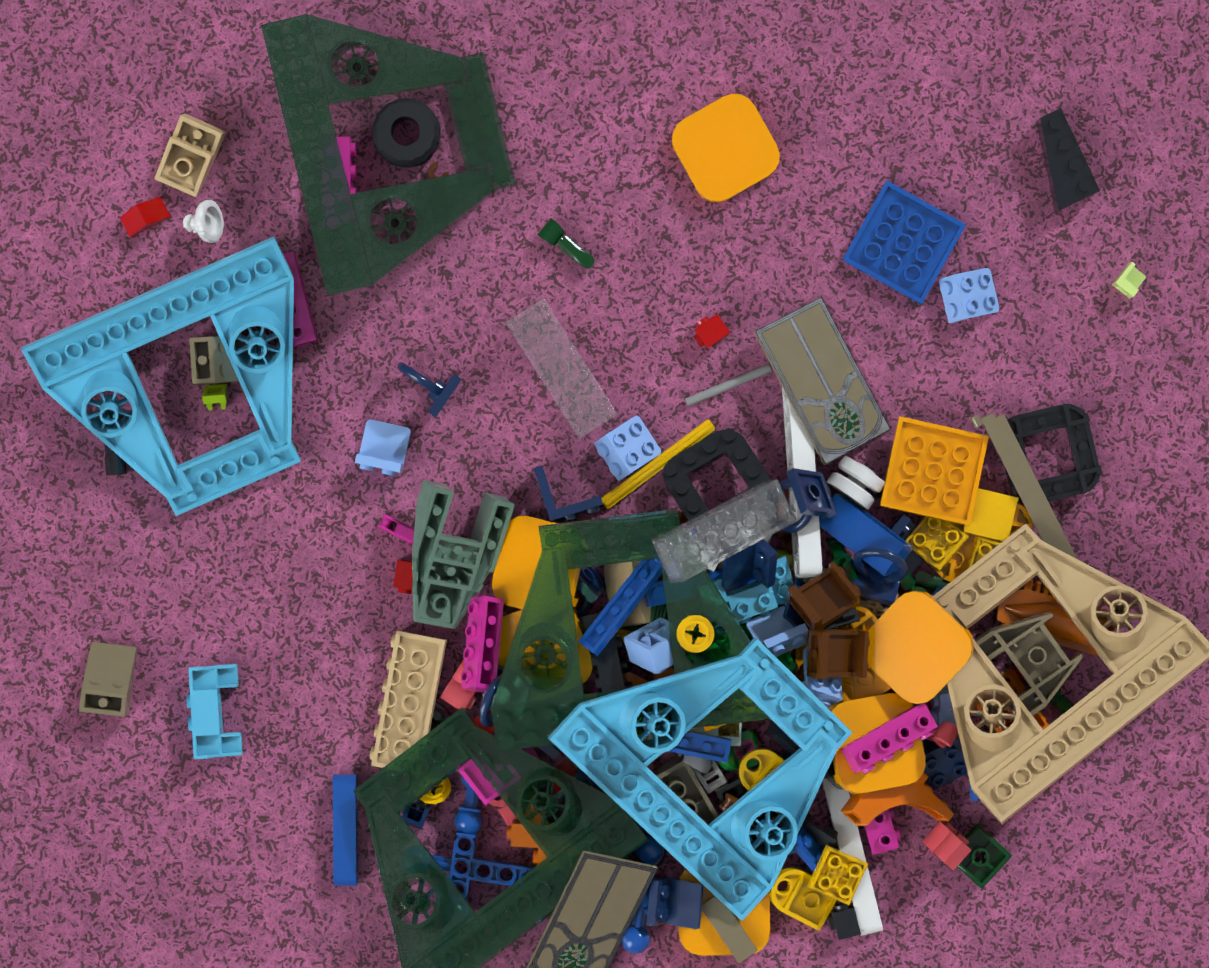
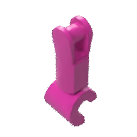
M386 514L382 515L384 518L377 527L413 544V527ZM392 521L397 523L394 531L388 529Z

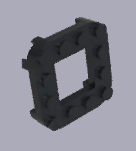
M1062 404L1015 415L1007 419L1025 456L1026 451L1022 437L1064 427L1066 429L1075 472L1038 480L1048 502L1084 494L1096 486L1102 474V469L1099 466L1090 429V418L1081 408L1072 404ZM1005 469L1012 495L1017 497L1019 502H1022Z
M732 428L720 430L672 457L663 468V478L668 492H670L691 525V529L696 534L703 536H714V538L722 536L723 531L760 509L762 512L767 509L772 498L773 487L769 475L744 437ZM726 455L748 488L709 511L688 476Z

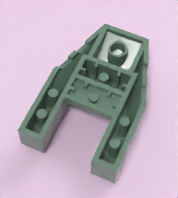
M423 480L416 505L412 548L413 621L456 629L468 611L470 598H473L477 592L481 591L484 586L483 582L489 573H493L515 504L504 496L484 492L470 539L442 534L454 491L445 484Z

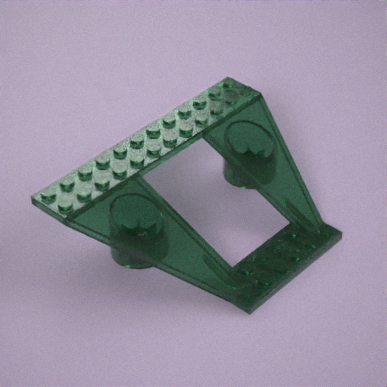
M308 14L261 25L327 296L374 285L494 190L516 185L483 52L459 57ZM363 48L366 49L363 57H356L354 49ZM352 50L353 58H350L349 61L342 58L345 52ZM370 51L377 57L378 62L367 63L366 58ZM339 60L346 63V70L337 72L336 67ZM360 65L361 70L358 72L354 71L356 66ZM378 66L376 76L370 75L369 68ZM348 74L350 78L348 82L344 84L337 78V76ZM367 76L373 79L370 83L363 85L362 80L366 79ZM353 79L360 82V86H350ZM445 85L466 172L351 194L329 105ZM392 203L405 204L401 213L394 212ZM390 204L392 213L388 214L387 217L379 213L383 207ZM411 207L417 217L406 220L403 215L407 208ZM377 215L385 219L383 226L375 227L374 222ZM397 219L400 222V224L398 227L394 228L392 227V225L394 224V220ZM417 221L414 233L406 229L407 223ZM386 229L389 233L384 241L378 238L375 231ZM405 231L412 235L408 240L401 241L400 235ZM391 235H397L399 244H389L387 241Z
M678 509L539 526L541 554L491 706L498 751L554 745L548 737L579 703L621 691L584 694L569 569L661 558L675 674L737 656L750 643L744 630L682 533ZM690 615L705 617L714 628V639L711 645L716 643L718 647L712 649L708 647L706 650L698 653L685 650L677 640V628L680 622ZM696 624L695 632H689L692 638L696 640L697 637H706V635L699 632V624ZM717 624H719V625H721L723 628H722V629H716L715 626H716ZM728 634L724 642L718 639V635ZM555 644L559 645L560 648L555 649ZM529 646L535 649L532 652H525ZM565 654L566 659L561 661L557 658V655ZM526 658H534L535 663L532 665ZM552 663L558 665L557 667L549 668V665ZM540 664L542 666H546V669L539 668L537 666ZM738 688L692 728L770 718ZM657 702V711L661 713L667 707V704ZM649 704L643 710L646 713L652 711V704ZM671 711L665 716L666 720H671ZM640 712L637 722H642L645 716L643 713ZM643 726L636 727L637 735L645 731Z
M463 707L353 790L366 810L402 968H481L554 912L583 851L625 859L649 840L637 822L609 795L480 729ZM471 759L548 857L476 912L400 815L405 809ZM547 785L546 793L540 792L539 789ZM553 785H559L562 788L557 794H551ZM565 795V805H560L558 799ZM531 804H532L533 807L536 809V810H534L533 812H532V809H531ZM559 808H564L562 815L558 818L556 812ZM539 813L542 815L541 825L534 818ZM553 816L555 822L546 825L547 817ZM425 882H428L433 887L427 893L423 892ZM419 883L418 890L416 892L413 891L411 887ZM434 893L436 894V904L431 903L430 896ZM430 906H435L433 913L429 915L427 911ZM410 911L413 912L412 921L407 916ZM419 914H423L427 920L417 924Z

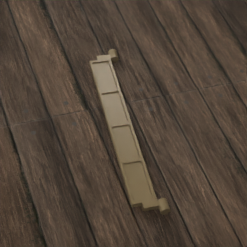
M993 412L982 418L978 414L971 416L970 419L975 428L982 424L984 425L1041 540L1077 559L1004 413L995 417Z

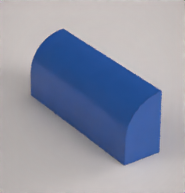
M836 493L832 498L837 514L830 518H819V526L855 554L863 548L878 547L890 550L905 560L913 549L905 540L843 494ZM871 556L863 559L883 576L890 575L898 568L893 562L885 558Z

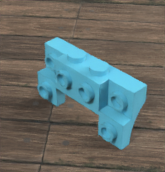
M783 555L777 559L775 585L768 589L761 582L755 581L725 592V589L721 586L722 580L720 578L709 584L698 586L706 619L710 621L713 628L733 621L735 623L738 622V624L749 622L752 616L758 614L761 616L768 615L779 604L787 602V589L792 587L791 578L793 577L786 556Z
M222 664L189 667L190 695H187V708H191V717L188 718V730L192 731L194 759L243 755L241 732L223 733L221 688L239 686L238 665Z

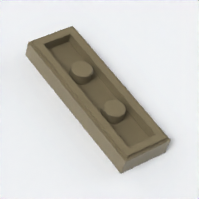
M716 896L711 897L702 904L703 912L738 963H741L758 951L734 914Z

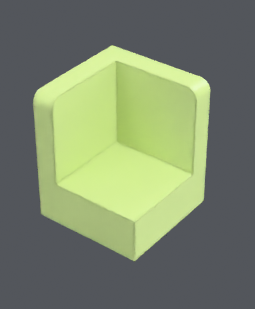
M1133 262L1128 263L1111 284L1128 298L1135 296L1139 291L1138 287L1146 279V276L1134 267L1136 264Z

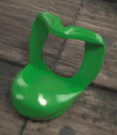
M753 731L741 732V741L753 739L755 749L759 748L758 739ZM735 746L730 747L727 763L718 761L719 765L727 771L739 769L741 762L735 754ZM752 758L748 760L746 766L747 768L759 764V761Z

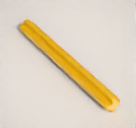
M708 419L604 495L601 498L603 505L607 509L611 508L662 470L672 457L715 430L712 422Z

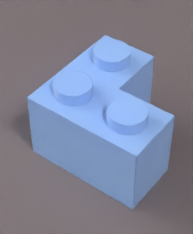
M661 617L623 637L630 662L654 674L662 673L666 668L674 664L672 651L680 647L674 624Z

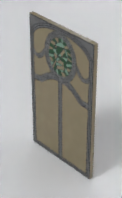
M822 297L816 298L815 301L754 331L823 465L830 464L835 459L891 430Z
M583 851L527 968H609L658 870L657 866Z

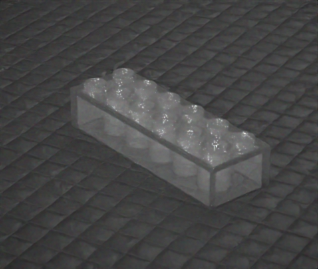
M544 298L505 322L579 439L618 415Z
M775 479L764 481L651 541L670 583L684 582L796 522L778 480Z

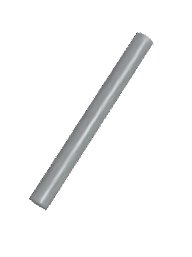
M768 363L685 398L687 406L690 407L772 372L771 367Z

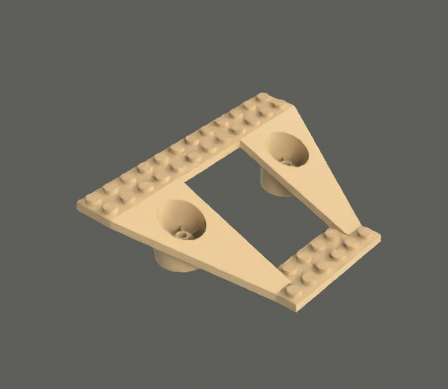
M1027 524L1023 525L937 592L933 599L961 626L968 629L1037 575L1113 675L1043 730L972 638L974 644L973 656L948 682L947 687L971 790L1001 824L1010 819L1209 660V641L1185 616L1042 541ZM1103 605L1110 609L1108 612L1099 611ZM1133 608L1137 614H1131L1129 610ZM1097 617H1107L1108 621L1101 625ZM1130 619L1141 620V622L1134 628L1130 624ZM1111 625L1117 628V633L1108 631L1106 628ZM1125 626L1130 630L1128 632L1119 633V628H1123ZM979 703L982 705V711H973ZM1009 707L1013 714L1004 713L1003 710ZM971 716L981 717L982 721L974 726L970 718ZM1004 719L1014 720L1009 728L1003 724ZM986 725L990 727V733L983 732L980 728ZM999 726L1004 730L1000 733H993V728Z

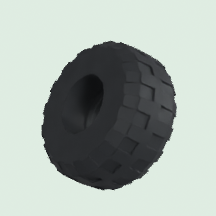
M401 98L389 102L378 112L372 126V137L376 150L384 160L398 167L410 168L420 166L433 157L439 147L441 129L436 115L427 105L415 99ZM406 120L413 121L420 128V135L417 141L408 146L396 143L393 138L395 127L400 122Z

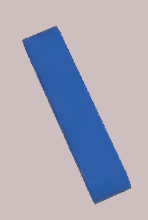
M357 774L333 775L334 886L358 885V876H356V872H358V854H356V850H358V831H356V827H358V808H356V804H358Z

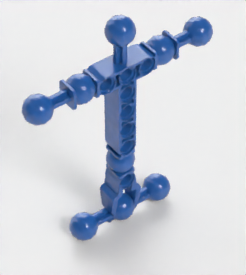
M462 775L461 780L467 788L464 805H459V811L454 818V825L457 829L456 835L458 837L454 842L452 858L430 855L429 851L420 845L408 847L402 857L405 869L413 874H421L428 868L450 871L447 888L448 895L441 907V916L443 918L441 926L446 927L444 943L439 945L434 953V961L439 968H458L462 963L463 953L457 946L459 929H464L465 921L469 917L468 897L466 896L470 889L471 880L546 892L559 890V893H562L572 875L571 872L537 871V866L474 856L476 848L475 838L483 825L482 807H478L479 797ZM650 834L640 837L635 845V853L641 860L640 863L654 865V862L658 861L664 852V847ZM466 838L470 840L471 848L462 849L459 845L460 839ZM464 861L467 863L468 870L460 872L456 868V863ZM482 864L488 865L490 874H480L478 867ZM503 868L511 869L513 877L510 879L502 877L501 870ZM531 871L535 874L536 879L533 882H527L523 874ZM548 875H555L558 878V883L551 886L546 882V877ZM454 884H461L464 887V893L456 894L452 886ZM650 886L631 922V926H629L622 939L624 949L633 954L644 952L650 944V935L644 928L646 914L648 913Z

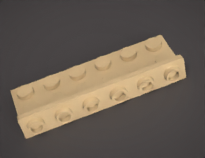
M398 630L396 634H393L391 639L393 653L392 657L389 656L386 667L389 670L388 679L384 680L382 692L385 693L384 701L380 702L378 708V715H381L379 724H376L374 729V737L377 738L375 746H372L370 751L371 766L419 776L422 775L447 640L409 633L403 630Z

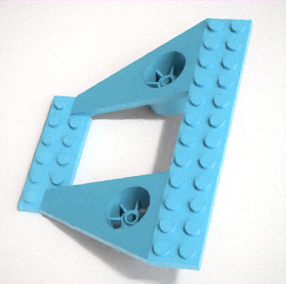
M274 236L21 348L42 389L167 498L176 516L301 462V458L291 440L294 275ZM210 316L260 430L178 465L128 351ZM261 326L260 331H253L251 327ZM265 327L272 330L274 333L266 335L264 333ZM248 328L250 333L247 336L240 334V332ZM279 338L276 346L268 344L270 340ZM235 340L244 341L246 345L239 348ZM267 349L272 351L268 355H266ZM104 391H113V394L105 395ZM117 392L125 396V398L119 400L116 397ZM98 393L102 397L99 401L91 399ZM130 402V411L122 409L121 405ZM89 404L97 406L98 410L93 411ZM118 414L125 415L123 418L118 420Z
M754 638L737 656L579 703L550 734L548 739L731 912L743 921L773 888L788 854L796 844L799 830L836 751L853 732L758 639ZM739 688L800 749L707 825L646 766L662 753L668 752L677 746L686 732ZM657 702L667 704V707L661 713L657 711ZM652 704V711L646 713L643 709ZM671 711V720H666L665 716ZM640 712L643 713L645 716L642 722H637ZM643 726L645 731L638 737L636 727ZM649 734H653V739L644 740ZM770 811L779 812L778 816L772 821L770 819ZM762 813H765V819L760 821L756 819ZM782 820V828L777 827L778 823ZM755 821L757 823L755 830H750L752 823ZM755 834L757 839L751 844L749 835ZM761 842H765V845L759 846Z

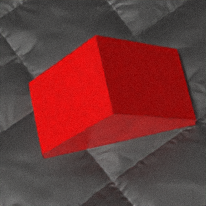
M157 197L136 204L123 214L120 219L130 238L171 216L161 197Z

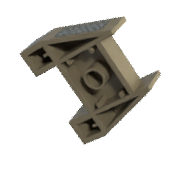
M1051 611L990 628L974 639L989 660L1004 650L1029 683L1028 687L1016 695L1032 716L1047 706L1083 658L1080 651L1068 658L1044 625L1047 620L1053 617Z

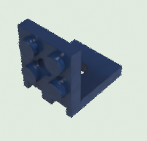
M543 466L534 468L551 522L562 518L567 522L578 518L577 513L586 511V514L589 515L600 511L599 506H603L601 496L556 509Z

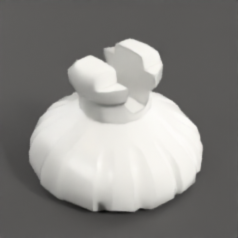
M204 200L198 205L195 215L189 214L185 216L183 227L188 232L192 230L193 233L197 232L199 237L205 242L216 243L221 238V235H223L224 220L222 211L215 201Z

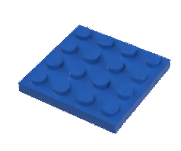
M886 180L842 261L922 305L966 224Z

